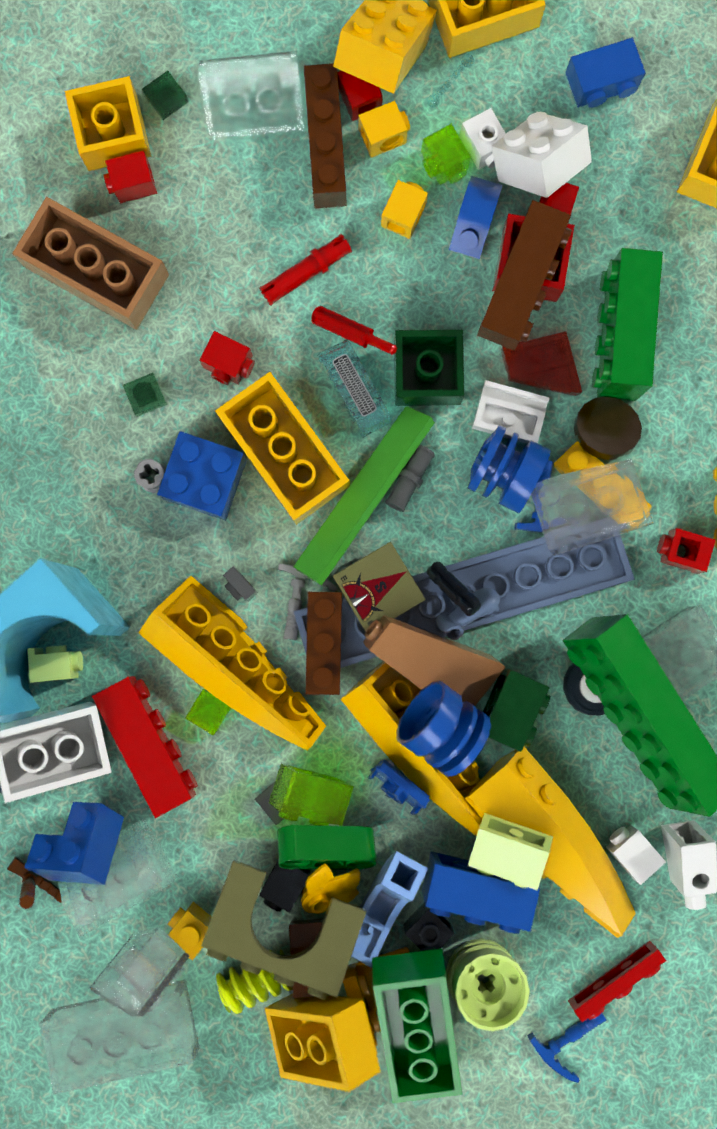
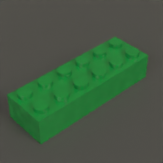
M622 614L590 618L562 640L568 649L567 655L569 659L583 672L586 677L587 687L599 697L604 705L605 715L611 722L616 724L622 733L624 745L634 752L641 763L640 769L642 773L653 782L659 791L657 795L660 801L669 809L707 817L712 816L717 811V755L629 615Z

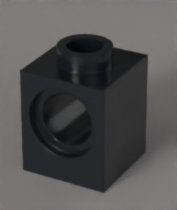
M277 860L259 895L264 898V904L275 911L281 912L284 909L290 913L305 886V881L310 876L311 869H284L279 867V861Z
M425 902L403 924L405 935L421 951L440 949L454 935L451 923L445 917L431 913L430 908L425 906Z

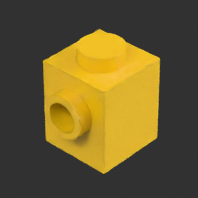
M194 901L186 911L180 907L167 924L172 929L165 939L193 961L203 948L201 944L212 916Z

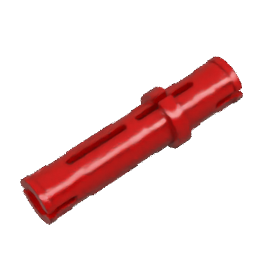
M339 234L318 250L316 248L309 251L310 255L259 287L268 304L272 306L273 303L320 272L326 273L329 271V266L347 254L352 253V249L344 236Z

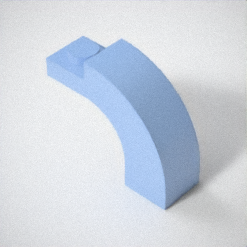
M397 851L387 859L360 906L367 912L351 956L352 958L372 968V958L378 957L387 935L402 908L408 902L414 900L428 870L427 867Z

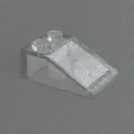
M632 459L569 472L540 481L531 494L548 550L554 556L654 524Z

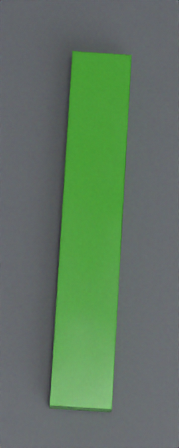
M405 406L293 566L298 572L322 586L435 422L430 416Z

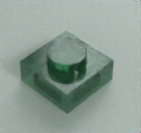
M168 70L142 88L145 98L162 120L189 102L186 93Z
M154 373L123 385L136 417L167 405Z

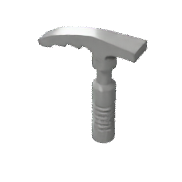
M279 563L278 570L295 576V579H292L291 582L293 593L288 603L284 639L297 640L298 625L294 611L301 609V589L305 585L304 579L308 577L298 572L291 565ZM328 579L322 584L328 587L330 591L336 592L338 590Z

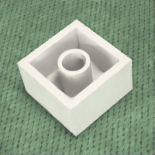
M545 112L531 114L527 120L515 129L507 132L502 139L492 145L498 182L546 198L592 162L588 125L573 122L570 119L551 116Z

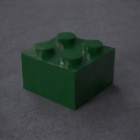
M463 329L395 330L394 345L397 346V351L394 354L395 406L461 405L464 398Z
M504 669L497 678L483 709V713L490 717L491 722L488 737L522 752L524 745L529 747L536 734L537 728L533 724L538 713L543 715L550 702L551 696L547 694L550 687L513 670Z

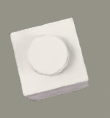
M632 825L627 829L625 826L617 829L609 838L611 843L606 846L627 873L640 885L666 863L642 833Z

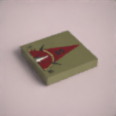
M391 541L333 575L334 580L365 632L373 621H379L383 615L394 619L426 600Z

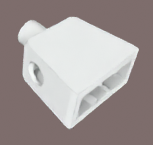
M694 820L661 825L670 881L683 895L686 908L692 910L705 908L707 906L706 895L717 892L716 841Z

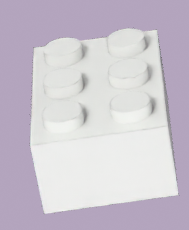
M91 701L0 725V787L5 803L112 773L97 706Z

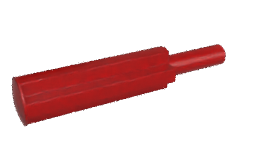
M318 306L312 313L311 320L314 325L359 346L367 348L369 344L391 355L397 351L396 345L374 336L373 329L330 309Z

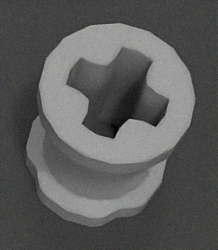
M145 459L138 463L134 471V478L137 484L146 491L158 493L166 469L153 459ZM151 469L159 473V475L154 476V483L145 479L150 476L149 471Z

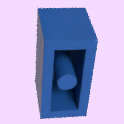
M633 37L572 56L565 71L577 108L588 105L589 108H594L603 104L607 98L616 95L619 98L629 97L638 90L646 74Z

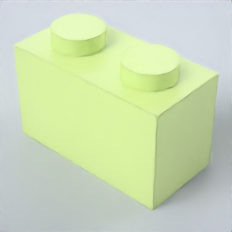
M484 813L468 866L476 868L484 875H495L509 880L518 887H529L538 890L550 853L553 836Z

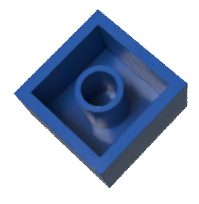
M179 431L157 495L163 500L226 521L247 462V457L238 450Z

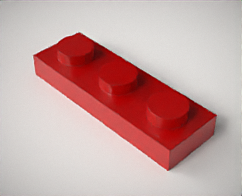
M649 941L570 998L568 1002L581 1022H584L586 1019H594L602 1014L605 1006L612 1000L627 996L632 991L633 985L643 978H650L658 973L661 968L660 965L666 962V959L659 949Z

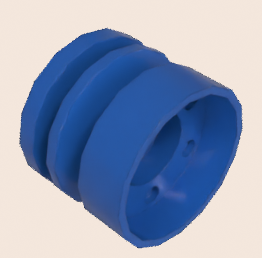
M498 425L496 430L484 441L472 465L470 482L467 489L475 492L483 479L487 481L482 494L483 497L487 498L497 486L502 489L499 504L519 514L537 485L551 450L530 441L519 452L515 450L519 436L515 432L510 437L507 445H504L500 442L506 428Z
M436 681L423 688L411 701L399 721L396 736L399 743L417 756H425L427 763L432 767H436L446 777H450L464 771L479 755L488 739L491 722L490 717L477 709L473 704L468 701L463 702L462 696L441 681Z

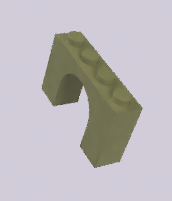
M234 860L201 944L202 947L208 949L206 955L226 962L228 957L241 961L240 968L255 974H260L261 969L275 974L273 980L289 987H293L295 982L308 986L307 993L327 1000L328 995L338 997L367 911L359 906L331 897L320 931L309 947L293 955L273 953L262 946L256 938L252 927L253 908L267 872Z

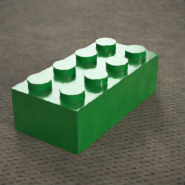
M621 248L615 259L610 260L607 271L602 272L600 291H605L604 303H600L597 314V322L602 323V335H598L595 342V355H599L600 360L599 368L595 367L592 376V387L597 388V398L608 396L620 400L636 401L653 386L662 251Z
M442 949L373 957V990L392 1104L463 1095Z

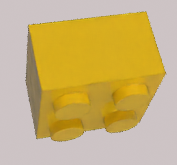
M130 76L64 91L78 153L88 171L107 167L105 160L144 150L147 158L152 157L138 96Z

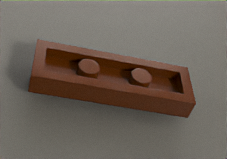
M308 592L306 694L340 695L342 592Z

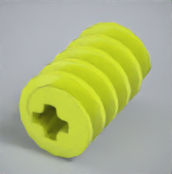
M280 949V955H284L283 951ZM230 967L228 980H225L220 972L216 974L218 992L223 1005L229 1013H231V1010L235 1014L242 1013L244 1005L248 1008L255 1007L256 998L263 1003L268 1001L269 992L274 997L280 996L282 986L287 991H291L293 988L273 980L275 974L261 969L260 974L242 969V974L239 975L233 967Z

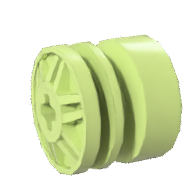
M482 938L467 941L454 951L447 964V986L466 1021L478 1029L497 1031L508 1028L519 1020L527 1007L530 991L525 973L508 951L495 941ZM483 974L489 978V981L484 984L478 980V977Z

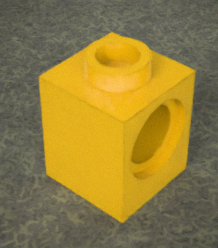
M395 100L358 115V129L371 158L406 144L410 123L405 111H399Z
M398 180L381 215V227L411 239L426 207L428 193L414 182L405 183Z

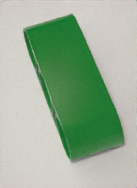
M289 825L277 830L278 861L281 868L317 869L321 865L327 864L330 869L354 870L357 868L368 869L377 864L374 829L371 827Z

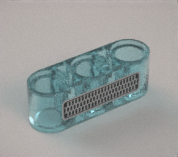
M347 339L317 355L321 365L327 369L329 374L327 376L337 394H341L345 402L343 405L353 423H357L360 429L359 434L362 438L392 423L385 404Z

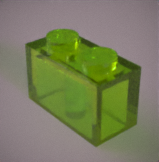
M281 763L269 804L279 811L278 816L287 820L298 821L299 817L308 818V822L312 825L329 826V824L342 826L354 786L334 776Z

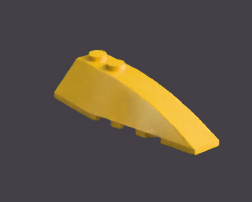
M190 576L152 611L138 633L213 696L273 734L308 751L326 728L325 723L300 692L294 693L286 681L288 677L280 667L275 669L265 656L267 650L260 642L255 643L244 632L248 628L244 621L194 577Z
M383 661L353 686L340 700L407 778L429 795V798L453 819L477 836L482 819L465 800V797L480 781L479 767L474 760L461 773L446 777L436 767H432L427 763L425 756H417L397 741L396 732L399 721L411 701L422 689Z
M525 746L522 752L514 750L500 758L465 797V800L481 819H483L484 813L553 836L542 878H549L560 887L559 892L569 900L575 899L582 904L584 912L616 938L622 937L636 912L608 855L589 825Z

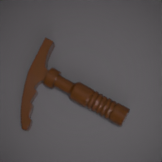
M16 856L14 857L7 870L22 877L23 883L19 900L22 908L29 909L33 906L36 885L60 903L64 901L67 895L42 876L25 869L26 863Z

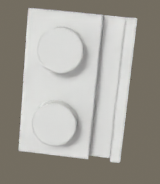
M486 380L472 429L492 434L497 426L501 425L506 428L504 438L510 439L515 432L519 434V442L528 444L530 441L538 443L549 397Z

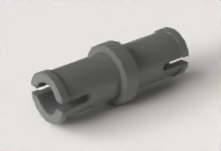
M418 446L405 468L398 475L399 479L385 501L388 506L399 512L405 511V507L415 489L420 488L423 483L421 478L435 456L433 451L425 446Z

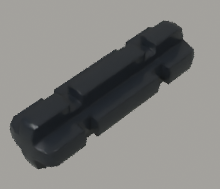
M434 562L427 569L426 573L429 578L467 616L474 615L481 608L479 599L473 593H470L451 572H448L441 562Z

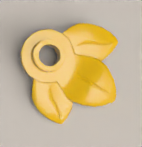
M327 864L318 867L305 881L301 898L303 909L309 913L319 914L327 910L331 897L345 902L352 901L359 894V891L356 889L360 882L359 869L357 868L334 877Z

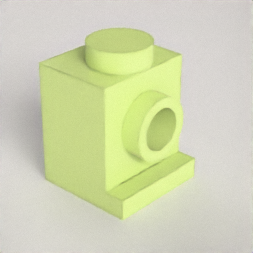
M66 645L45 647L46 654L43 653V648H27L30 683L79 678L78 671L83 670L81 651L67 652Z

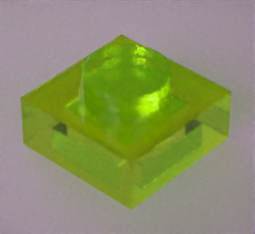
M202 689L185 719L214 736L230 712L231 707L213 696L206 689Z

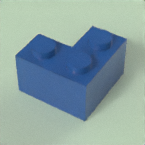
M73 802L63 836L35 834L24 868L50 881L105 885L124 817L102 803Z

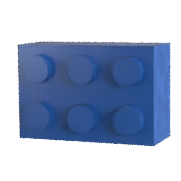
M433 851L430 852L422 895L425 906L430 908L431 913L442 917H450L451 913L465 916V921L482 926L485 925L486 921L499 924L501 930L513 934H519L520 929L531 932L540 892L539 887L538 890L529 887L521 888L504 878L480 873L476 868L468 866L469 860Z

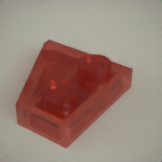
M567 331L527 340L526 343L519 342L515 351L502 346L501 353L508 381L572 396H578L582 393Z

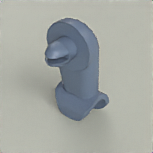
M482 588L473 593L479 599L481 608L472 616H467L459 606L450 614L442 613L436 618L438 628L446 633L449 639L454 641L464 634L462 628L479 617L495 616L493 612L495 610L499 612L498 605L500 603V596L492 588Z

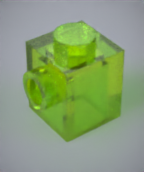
M452 123L423 139L421 153L424 159L422 162L430 178L435 177L440 185L447 181L452 184L458 182L467 174L471 156Z

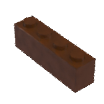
M334 63L304 65L314 208L347 206L337 68L333 67Z
M532 200L477 336L514 351L520 341L526 343L534 323L528 321L532 310L539 312L547 293L541 290L545 278L551 281L559 264V260L554 259L558 248L565 249L572 230L566 228L571 215Z

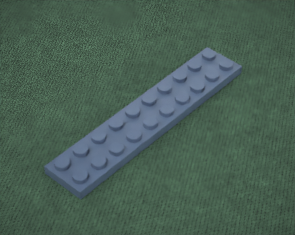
M610 517L445 566L447 571L451 572L470 593H474L482 588H492L500 596L499 612L495 610L493 612L495 616L479 617L462 628L464 631L635 580L618 525ZM426 572L412 576L426 600L394 619L442 637L447 636L446 633L438 628L436 618L442 613L450 614L458 605L429 578ZM342 597L341 668L377 657L363 643L366 638L364 636L365 630L345 597ZM307 608L294 611V615L306 652Z

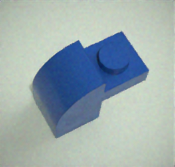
M471 176L449 250L480 259L503 185Z

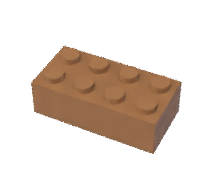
M47 196L12 252L26 269L136 330L169 276L162 260Z

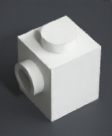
M491 108L462 123L460 139L478 170L485 166H488V168L495 167L492 145L502 139L506 133Z

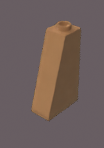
M385 615L379 621H373L364 635L366 638L363 643L369 651L420 689L425 688L432 682L441 681L461 695L463 702L468 701L474 706L477 705L506 668L490 654Z

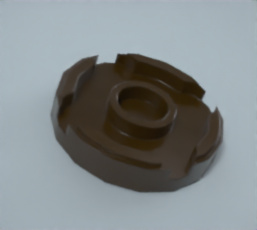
M608 396L594 398L583 405L575 418V436H578L584 451L596 458L615 460L618 457L626 456L632 452L641 438L642 425L638 414L630 405L617 398Z

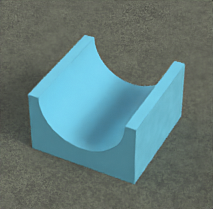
M40 558L0 594V724L29 718L40 709L31 694L28 684L27 648H34L38 640L49 629L62 622L71 621L88 635L121 636L130 628L78 568Z

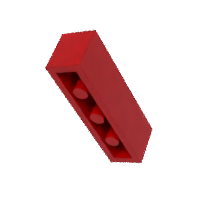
M129 676L98 692L92 698L152 814L157 818L192 799L196 795L194 788L197 787V782L189 769L184 771L178 758L182 757L177 743L174 739L168 741L162 729L166 727L163 716L158 709L152 710L147 698L150 697V692L142 679L136 680L135 676Z

